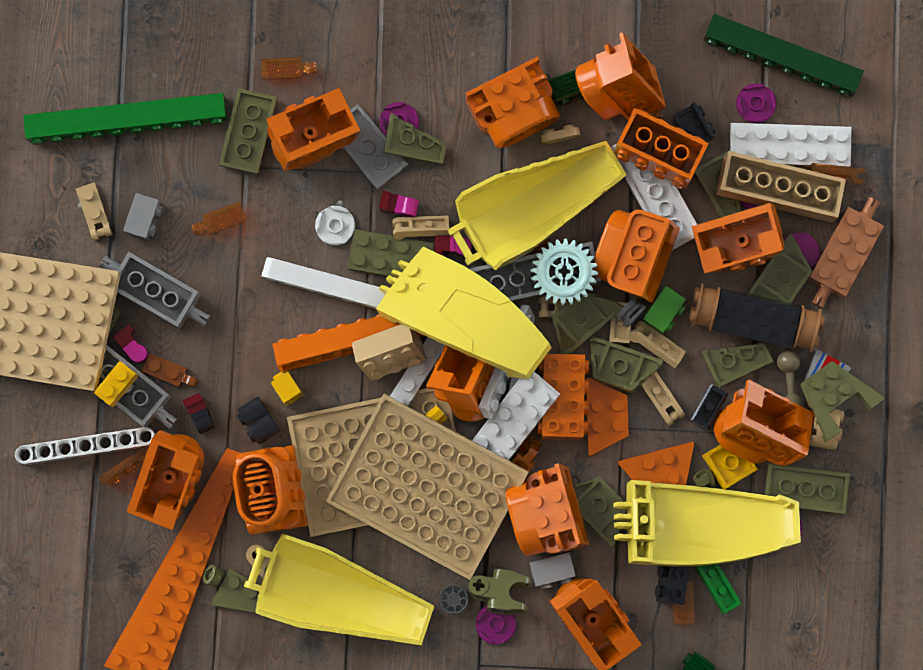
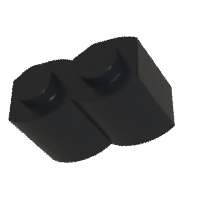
M259 397L254 398L237 409L240 413L237 417L242 425L246 424L250 431L247 434L253 443L257 442L260 445L280 433L279 428Z

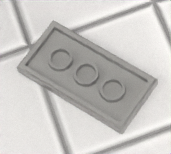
M357 104L350 111L360 129V133L353 143L343 147V149L378 191L409 165L403 157L383 153L386 140L385 135L362 107Z

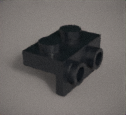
M695 102L672 117L678 128L683 129L692 136L702 138L707 143L715 137L714 133L716 132L710 122L707 123L704 118L705 112L701 105L697 106Z
M689 566L658 567L657 574L659 579L658 585L655 588L657 602L684 605Z

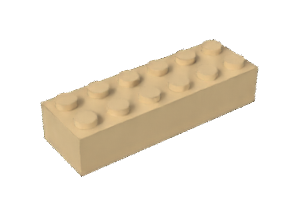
M728 151L723 157L716 195L760 206L771 203L775 205L776 210L833 223L839 217L846 179Z

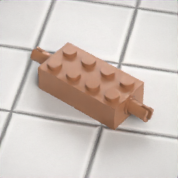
M868 197L861 212L850 207L844 211L812 270L813 272L807 279L809 282L820 287L811 302L816 306L821 299L817 306L818 308H824L830 294L841 299L847 296L884 228L882 224L872 219L877 207L880 205V202L876 200L871 207L874 198Z

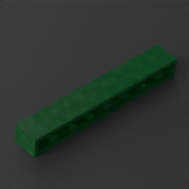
M713 14L703 39L707 41L709 46L723 47L730 54L736 55L738 53L744 55L746 60L752 62L757 60L762 62L763 66L774 69L775 67L781 69V72L788 76H793L794 74L801 77L800 79L804 82H815L819 84V87L825 90H836L839 95L844 97L854 96L864 70L716 14Z

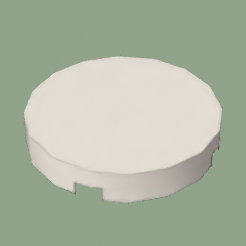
M330 206L319 213L315 229L318 237L324 243L330 246H340L352 238L355 231V221L347 209L341 206Z

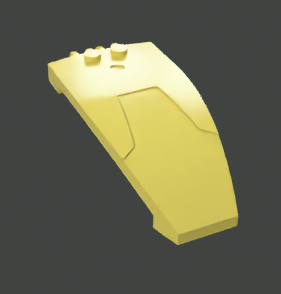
M425 247L417 253L410 263L402 260L398 262V265L404 271L400 272L393 269L391 272L392 276L388 275L386 280L392 285L391 288L384 285L379 287V290L385 294L376 308L381 317L395 324L398 322L437 342L506 371L508 377L529 379L552 348L529 318L495 286L465 266Z
M630 480L627 483L626 502L613 503L614 508L627 509V514L619 513L614 515V520L627 521L614 523V528L627 529V534H617L614 536V540L627 541L629 564L657 566L715 565L765 555L801 542L799 502L780 494L774 497L717 488Z

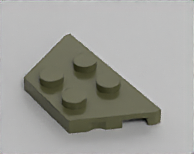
M789 233L784 240V251L773 256L748 294L791 303L813 271L792 234Z
M586 291L587 297L580 295V302L573 298V304L570 305L569 301H567L564 306L551 315L561 354H570L613 318L623 306L589 291Z
M594 336L589 337L593 379L615 388L633 393L664 363L662 359Z
M600 476L585 482L576 483L574 489L582 517L613 548L616 544L614 536L619 534L621 530L614 528V523L623 522L614 520V515L627 513V509L614 508L613 503L624 501Z

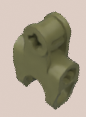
M494 569L492 578L474 576L470 579L469 595L473 600L488 602L487 611L502 615L526 614L527 605L514 601L510 597V592L515 588L530 587L531 578L511 570ZM478 585L481 586L480 591H476Z

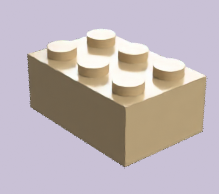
M402 324L352 342L356 364L370 381L378 380L390 373H397L401 369L416 366L426 361L422 340L414 330Z

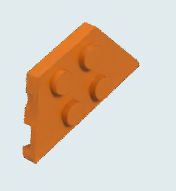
M586 378L589 383L586 401H588V456H592L629 436L628 400L626 394L591 378Z
M694 442L620 460L617 463L631 480L686 485Z

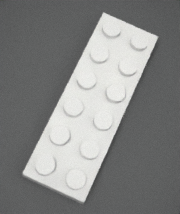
M730 123L729 151L789 166L850 168L851 127Z
M617 144L610 147L613 153L615 152ZM618 159L626 173L624 178L641 209L668 218L680 227L673 250L695 239L692 226L697 225L677 187L671 184L672 181L666 178L664 180L656 178L653 172L647 169L642 171L635 167V163L631 161L623 162Z
M533 372L529 379L519 378L499 404L498 410L494 412L492 419L487 420L472 441L510 460L559 397L560 393L535 372Z

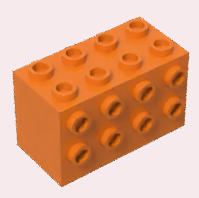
M634 108L616 145L614 154L617 155L619 160L623 162L631 161L635 163L636 168L642 171L647 169L653 172L656 178L661 180L666 178L672 181L671 184L682 189L683 187H688L709 143L700 137L688 134L681 128L669 125L666 121L655 118L643 110Z
M546 354L539 364V373H542V379L560 393L559 397L538 423L537 434H541V440L582 441L584 435H587L588 421H584V415L588 413V401H584V395L588 393L589 383L588 380H585V374L589 372V360H585V355Z

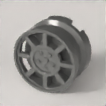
M636 297L632 298L615 316L618 320L624 322L623 325L626 328L646 310L643 304L640 305L638 303L639 300Z
M458 585L447 586L440 594V605L443 610L450 614L460 613L467 607V592Z

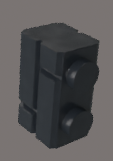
M710 384L689 422L708 431L725 402L728 393Z

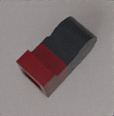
M200 393L182 400L199 434L215 428L210 412Z

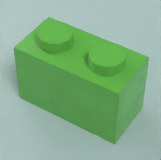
M665 286L642 321L661 334L664 331L669 332L675 324L672 321L675 315L680 316L686 308V305L683 304L686 299Z

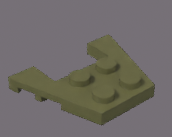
M833 361L800 385L809 407L812 408L815 414L816 424L820 426L825 443L841 431L829 416V413L856 395L870 411L885 399L878 392Z

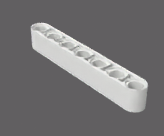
M269 257L266 258L261 275L262 278L374 309L377 308L385 296L377 286Z
M148 427L23 445L16 449L15 458L21 464L32 465L149 447L151 440L143 442V433L150 432L152 435L151 439L156 433ZM123 436H131L129 445L122 444ZM110 438V447L103 448V439ZM85 441H89L91 448L84 452L82 444ZM65 444H69L71 450L68 454L64 455L62 447ZM49 447L50 455L44 458L41 454L42 449ZM29 450L30 458L24 461L21 457L22 452Z

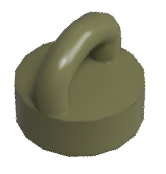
M703 469L693 477L696 486L708 488L715 486L714 475L710 469Z
M210 565L204 571L203 581L205 584L216 587L222 583L225 572L220 567Z

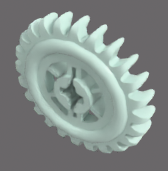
M556 239V246L548 242L549 249L541 247L543 255L536 253L539 261H532V264L537 266V268L531 269L532 273L537 274L531 278L532 281H538L534 288H542L539 295L547 293L546 301L553 297V304H556L558 299L561 300L562 306H564L566 300L572 305L573 298L580 302V295L588 296L585 291L586 289L593 291L590 283L597 282L592 278V276L598 275L597 271L592 270L597 267V264L590 263L594 256H587L589 249L582 251V243L576 247L575 240L570 245L567 239H564L563 244ZM558 258H561V263H560V264H558V265L553 264V262H554L555 260H557ZM568 258L575 261L576 265L571 266L568 263ZM564 259H566L565 268L567 272H570L565 277V285H563L562 274L558 273L564 268ZM550 266L555 268V275L552 277L549 275ZM579 267L580 272L578 279L573 276V269ZM557 278V280L560 281V286L555 284L552 280ZM571 279L576 281L572 285L567 286V282Z

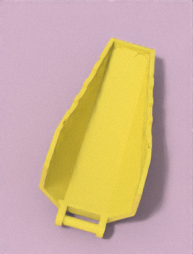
M607 141L581 148V150H574L558 157H551L542 162H535L519 169L516 168L499 173L461 192L455 200L460 223L447 231L450 236L454 237L466 258L467 266L482 259L493 269L498 270L538 247L622 180L626 173ZM464 229L477 253L472 254L459 231Z
M281 534L272 552L256 548L255 553L257 555L249 579L244 584V587L259 591L255 613L299 628L422 645L434 605L327 548L285 534ZM268 557L270 560L261 585L255 584L263 559Z

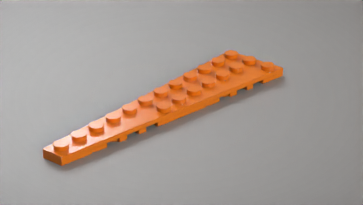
M229 448L224 452L104 665L105 667L113 670H169L234 492L233 470L236 465V455L240 452Z

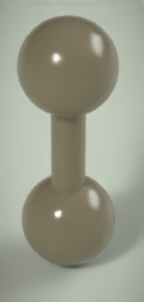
M784 351L778 356L777 365L782 372L786 373L788 395L785 397L805 407L803 398L796 394L794 372L800 366V358L793 351Z

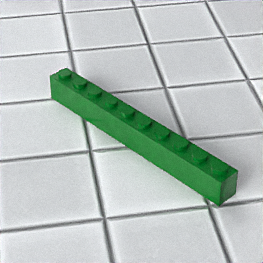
M216 93L23 115L25 139L31 142V144L38 145L43 144V141L51 140V142H62L64 138L81 140L83 136L100 138L103 137V134L109 133L112 136H119L127 131L137 134L142 133L145 129H151V131H161L163 127L180 129L183 128V125L190 124L191 127H199L203 123L211 122L212 125H218L227 120L224 94Z

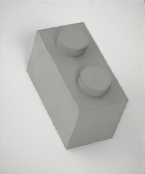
M135 193L123 231L128 235L149 241L150 236L153 237L156 231V225H154L156 218H160L163 207L161 202L157 199Z
M569 552L529 563L535 587L540 586L541 590L552 587V582L560 581L561 585L572 580L571 577H575Z

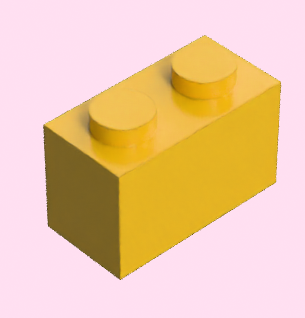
M119 361L95 390L94 394L109 406L114 407L139 375Z
M282 371L273 377L274 381L271 384L286 406L304 396L289 372L284 373Z

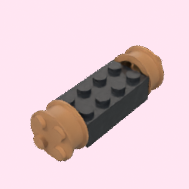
M703 283L700 284L699 288L695 287L693 299L696 303L695 307H691L689 312V321L692 322L691 327H694L695 324L708 327L709 331L712 329L713 331L791 347L792 349L796 347L809 349L810 353H812L813 349H818L820 342L818 332L819 329H823L825 317L821 314V309L813 311L805 309L804 305L800 306L720 287L712 289L704 287Z

